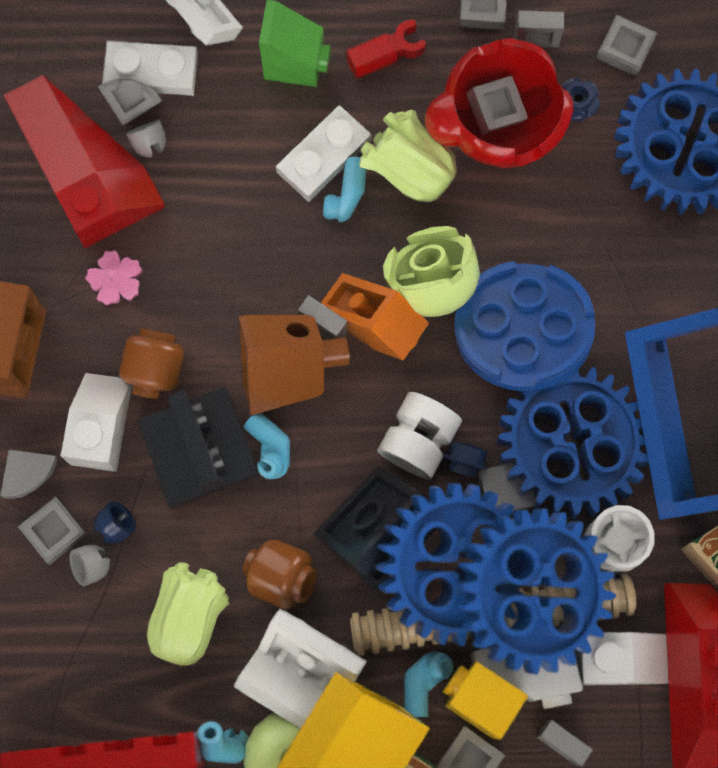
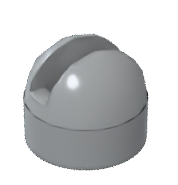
M160 120L141 125L126 134L135 152L142 157H152L150 146L153 145L160 154L166 145V135Z
M93 544L71 550L69 555L71 570L80 585L87 586L98 582L109 572L110 559L102 558L106 553L104 548Z

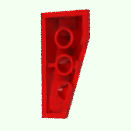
M44 75L3 95L84 248L166 207L145 167Z

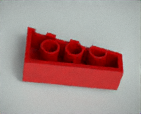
M185 732L170 736H149L123 741H104L76 746L0 753V768H206V760L202 756L198 732Z

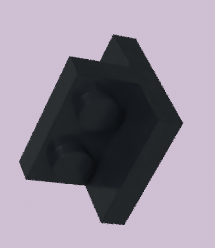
M226 387L191 400L185 390L167 397L171 407L137 419L170 509L259 476Z
M377 466L313 534L325 547L340 557L367 587L377 593L380 590L379 585L390 579L388 573L376 569L377 564L389 561L390 555L378 549V544L392 543L394 539L384 528L385 525L400 527L403 522L399 518L396 509L399 507L413 512L415 509L411 499L412 495H420L428 502L429 500L417 489ZM436 527L431 528L426 533L423 544L437 530Z

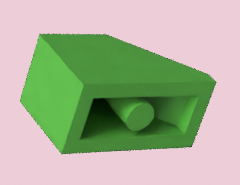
M267 0L259 39L264 79L317 87L319 73L328 72L331 55V45H324L323 27L277 1Z

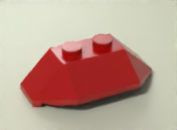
M665 583L664 599L673 768H718V591L711 584Z

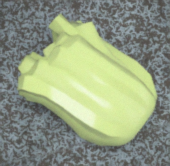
M409 110L405 113L397 112L395 114L389 112L383 119L389 127L383 134L377 133L373 139L376 147L366 141L361 148L363 155L360 157V168L378 172L401 193L415 201L432 202L437 200L455 178L457 172L455 154L448 146L441 145L430 137L427 130L418 120L416 111Z
M178 562L174 567L168 568L163 573L160 593L149 620L147 631L150 651L160 659L181 666L195 664L204 656L217 617L230 604L228 601L229 597L225 593L226 590L217 582L215 573L200 568L195 575L188 570L189 565L185 562Z

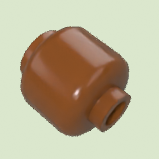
M140 328L139 335L133 334L127 337L119 376L121 380L132 385L131 394L159 399L160 391H171L177 387L184 359V349L175 342L176 335Z
M275 539L266 541L259 549L253 548L246 556L242 570L243 575L247 576V589L250 595L280 609H291L298 603H305L314 590L318 571L313 567V560L307 551Z

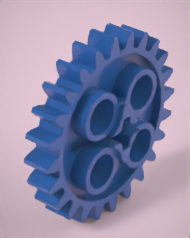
M695 68L689 80H684L679 69H675L671 82H668L661 73L657 74L654 88L643 82L638 91L639 97L629 96L625 105L628 110H621L617 120L623 127L616 129L614 140L622 142V144L617 146L614 155L617 158H628L623 163L620 173H634L636 175L630 188L633 190L644 185L648 189L644 197L645 202L650 201L656 195L662 197L660 209L663 211L669 206L671 201L677 202L679 215H683L688 205L692 203L698 215L703 214L707 208L708 201L718 210V135L714 134L708 126L711 123L718 124V86H716L717 74L714 72L710 75L707 82L700 81L699 70ZM702 107L704 114L693 138L692 148L685 159L681 176H674L673 170L684 146L685 136L693 122L696 108ZM676 108L682 112L685 119H673L667 115L665 109ZM659 147L666 150L670 159H656L650 153V148ZM703 163L711 169L713 176L706 177L698 174L693 164Z
M592 367L585 378L580 377L579 370H577L568 379L552 387L535 391H517L522 401L509 398L505 407L513 415H502L498 425L510 432L499 434L496 440V444L509 447V450L500 455L499 463L514 464L506 479L511 481L521 478L524 481L518 492L520 497L531 490L537 494L533 507L538 508L545 500L551 501V511L553 514L558 513L563 505H566L569 508L571 518L576 519L581 511V507L585 505L591 517H594L599 512V501L607 508L616 506L618 503L615 493L627 499L633 492L628 482L639 484L644 478L642 472L636 468L646 467L649 463L647 454L639 451L645 449L646 445L644 435H639V432L643 430L641 418L635 419L634 416L639 409L638 402L627 404L624 401L630 390L628 386L621 388L617 392L611 389L614 381L613 375H609L601 383L596 381V368ZM561 402H565L570 412L569 421L560 407ZM582 405L595 407L601 415V420L598 422L585 420L579 412V407ZM542 415L550 417L556 425V431L552 433L541 432L536 428L533 418ZM570 430L574 440L582 439L583 441L578 452L574 442H565ZM595 449L608 451L614 459V466L602 467L598 465L593 458L592 451ZM550 460L562 461L569 470V476L566 478L553 477L547 470L546 462ZM579 461H581L582 467L588 475L589 479L587 481L582 480L580 477Z
M449 483L446 496L440 487L431 486L429 487V502L420 495H412L411 499L415 510L411 512L398 507L396 512L403 523L400 527L387 524L384 527L394 537L393 542L378 544V549L390 554L389 561L376 565L377 570L390 575V579L380 584L379 589L386 593L396 594L388 602V609L394 612L405 609L399 622L406 627H410L417 622L415 634L425 639L433 631L434 641L441 645H445L450 633L453 642L459 646H465L468 632L474 640L480 633L479 630H464L462 625L472 617L471 611L456 609L458 603L468 599V592L456 589L455 583L468 581L469 574L459 567L455 568V572L442 567H432L417 571L415 564L420 561L455 562L459 556L474 561L475 557L470 553L467 545L469 543L472 544V534L475 529L483 525L485 528H492L498 532L496 518L499 516L509 517L514 506L503 502L496 507L498 494L487 491L480 498V486L469 484L463 494L460 484ZM436 527L440 532V544L436 550L427 553L423 544L424 536L431 528ZM514 551L508 557L507 569L511 576H515L521 564L518 554ZM439 578L442 584V592L438 599L428 603L425 597V588L432 579ZM497 584L495 586V591L498 594L524 595L519 591L521 585ZM510 603L505 609L504 616L516 620L517 615L510 606L512 603Z
M534 509L531 516L527 510L514 511L513 521L508 516L497 517L496 526L498 532L492 528H481L479 531L485 544L469 543L467 545L468 550L475 557L474 562H460L458 565L459 568L469 574L468 581L455 583L456 589L468 592V599L458 603L456 609L471 611L472 617L462 625L463 629L469 631L479 630L480 633L475 638L473 645L482 649L491 646L488 659L500 663L506 658L505 667L510 670L519 671L523 665L526 673L538 675L541 665L547 672H558L559 660L565 665H576L574 649L581 653L590 654L592 649L586 638L588 636L603 638L605 635L596 624L598 618L612 619L613 616L608 610L602 608L603 601L616 598L615 593L604 590L603 586L604 582L615 577L614 573L601 571L599 567L609 557L608 554L603 552L593 553L591 549L596 544L598 537L596 535L580 537L583 523L570 522L566 525L565 513H553L549 518L547 509ZM515 551L520 558L521 565L517 574L511 576L507 569V560L510 554ZM560 555L564 557L567 566L566 572L561 579L557 577L554 568L555 561ZM497 584L574 588L576 595L573 598L498 594L495 591V586ZM513 602L517 608L518 616L514 625L508 627L504 620V612L506 607ZM557 606H561L564 620L560 628L556 630L552 624V614Z

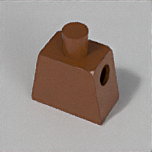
M311 315L238 316L242 386L250 415L319 397L324 392V368L350 364L349 347L346 338L322 340L316 320Z

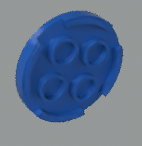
M515 261L496 265L480 274L474 295L456 311L454 323L455 339L459 352L466 364L487 382L515 391L541 390L563 382L583 365L594 341L595 311L591 299L583 286L564 270L551 264L549 267L535 264H515Z

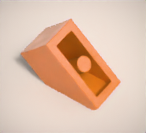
M344 273L340 275L321 302V304L347 320L348 332L374 350L402 361L410 350L415 347L419 337L429 324L422 315L415 312L398 291Z

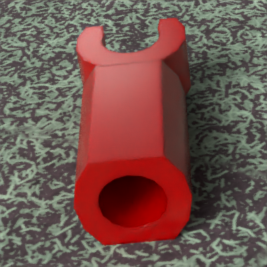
M415 20L402 22L394 34L388 35V33H384L346 49V60L355 79L362 78L398 62L399 57L417 58L426 51L425 40L412 44L404 39L407 35L416 32L417 24Z

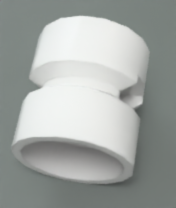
M408 392L396 414L400 424L395 427H389L377 452L397 467L420 478L431 480L443 458V453L440 450L441 445H450L462 419L443 404L422 394ZM417 427L427 432L428 435L424 437L414 430Z
M616 505L605 509L587 526L583 535H596L598 537L591 551L593 553L603 552L608 554L609 557L599 567L601 571L613 572L614 575L628 572L640 565L650 555L654 546V530L650 520L640 510L631 506Z

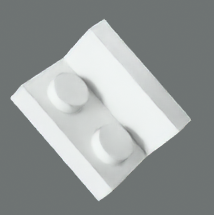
M279 609L270 622L258 650L239 675L234 687L301 729L334 673L337 672L355 682L367 661L309 626L304 621L287 611Z

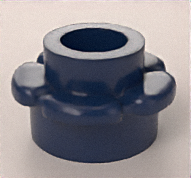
M571 78L563 82L562 87L570 93L574 103L571 121H582L593 116L600 105V101L597 99L599 95L597 87L591 81L586 80L583 82L579 78ZM574 96H581L582 101L576 102Z
M452 440L448 453L443 452V458L451 460L448 469L453 472L475 477L477 469L486 470L488 467L484 464L488 453L485 449Z

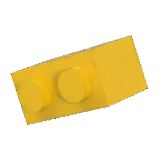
M477 661L468 669L462 665L458 667L443 690V693L450 697L444 707L492 739H501L528 697L527 694Z

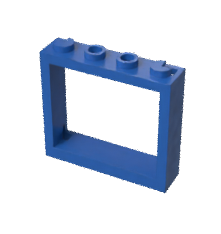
M718 308L625 332L659 520L718 511V494L696 498L666 342V339L717 327Z

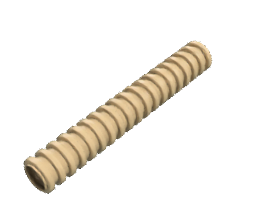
M621 573L618 579L612 578L604 582V590L615 593L616 598L603 601L602 608L608 610L613 615L612 619L618 618L621 612H624L626 616L634 615L636 595L632 579L628 574ZM538 586L530 587V592H524L522 588L519 589L524 595L573 598L576 595L574 588L545 586V590H539ZM512 603L510 606L513 608L516 615L518 616L517 608L515 604ZM557 606L553 611L552 624L554 627H558L560 621L564 620L561 606ZM383 608L382 614L375 615L373 610L367 611V616L359 617V613L355 612L352 613V618H350L354 652H357L358 656H363L364 650L372 649V653L377 654L379 653V648L387 647V651L390 652L394 651V646L402 645L403 649H409V644L417 643L418 647H424L425 641H432L433 645L439 643L434 641L433 631L425 639L415 634L417 622L410 627L402 625L399 620L404 609L389 612L388 608ZM504 616L506 625L508 627L513 626L516 620ZM469 632L467 633V640L470 639ZM450 633L449 638H448V640H447L448 643L453 642V640H452V638H451V633Z

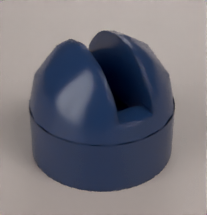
M115 501L109 502L100 510L94 520L95 533L100 531L105 536L102 539L104 543H120L136 530V521L131 512L124 505Z

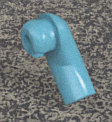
M350 157L345 162L341 197L329 194L324 198L323 216L326 219H338L339 223L351 218L365 191L367 169L360 168V157Z
M253 414L243 428L261 443L260 462L257 463L258 471L266 479L281 478L286 474L290 466V439L264 414Z
M438 651L424 654L405 672L404 705L405 709L415 717H429L428 692L443 679H448L454 669L451 657Z
M207 722L200 726L198 739L202 756L205 760L237 764L244 759L245 745L249 738L246 732L240 730L239 735L234 733V728H230L223 734L221 726L215 722Z

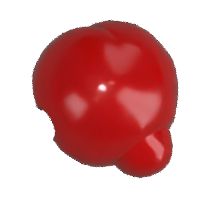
M506 38L480 47L475 46L459 59L449 73L444 91L430 102L425 113V126L430 137L437 143L449 147H458L468 157L482 164L499 168L522 167L541 159L560 143L571 122L574 103L570 93L558 83L555 64L542 47L527 41ZM512 76L528 119L520 124L482 136L466 93L473 87Z

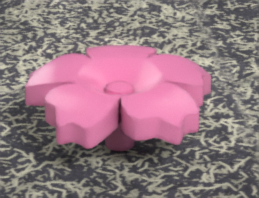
M115 250L112 252L105 251L103 257L98 260V265L101 269L90 268L87 270L88 274L85 279L93 291H99L97 300L105 306L118 304L121 301L120 294L127 301H132L139 295L140 283L135 278L142 273V268L139 266L138 260H131L129 257H125L120 261L119 255Z

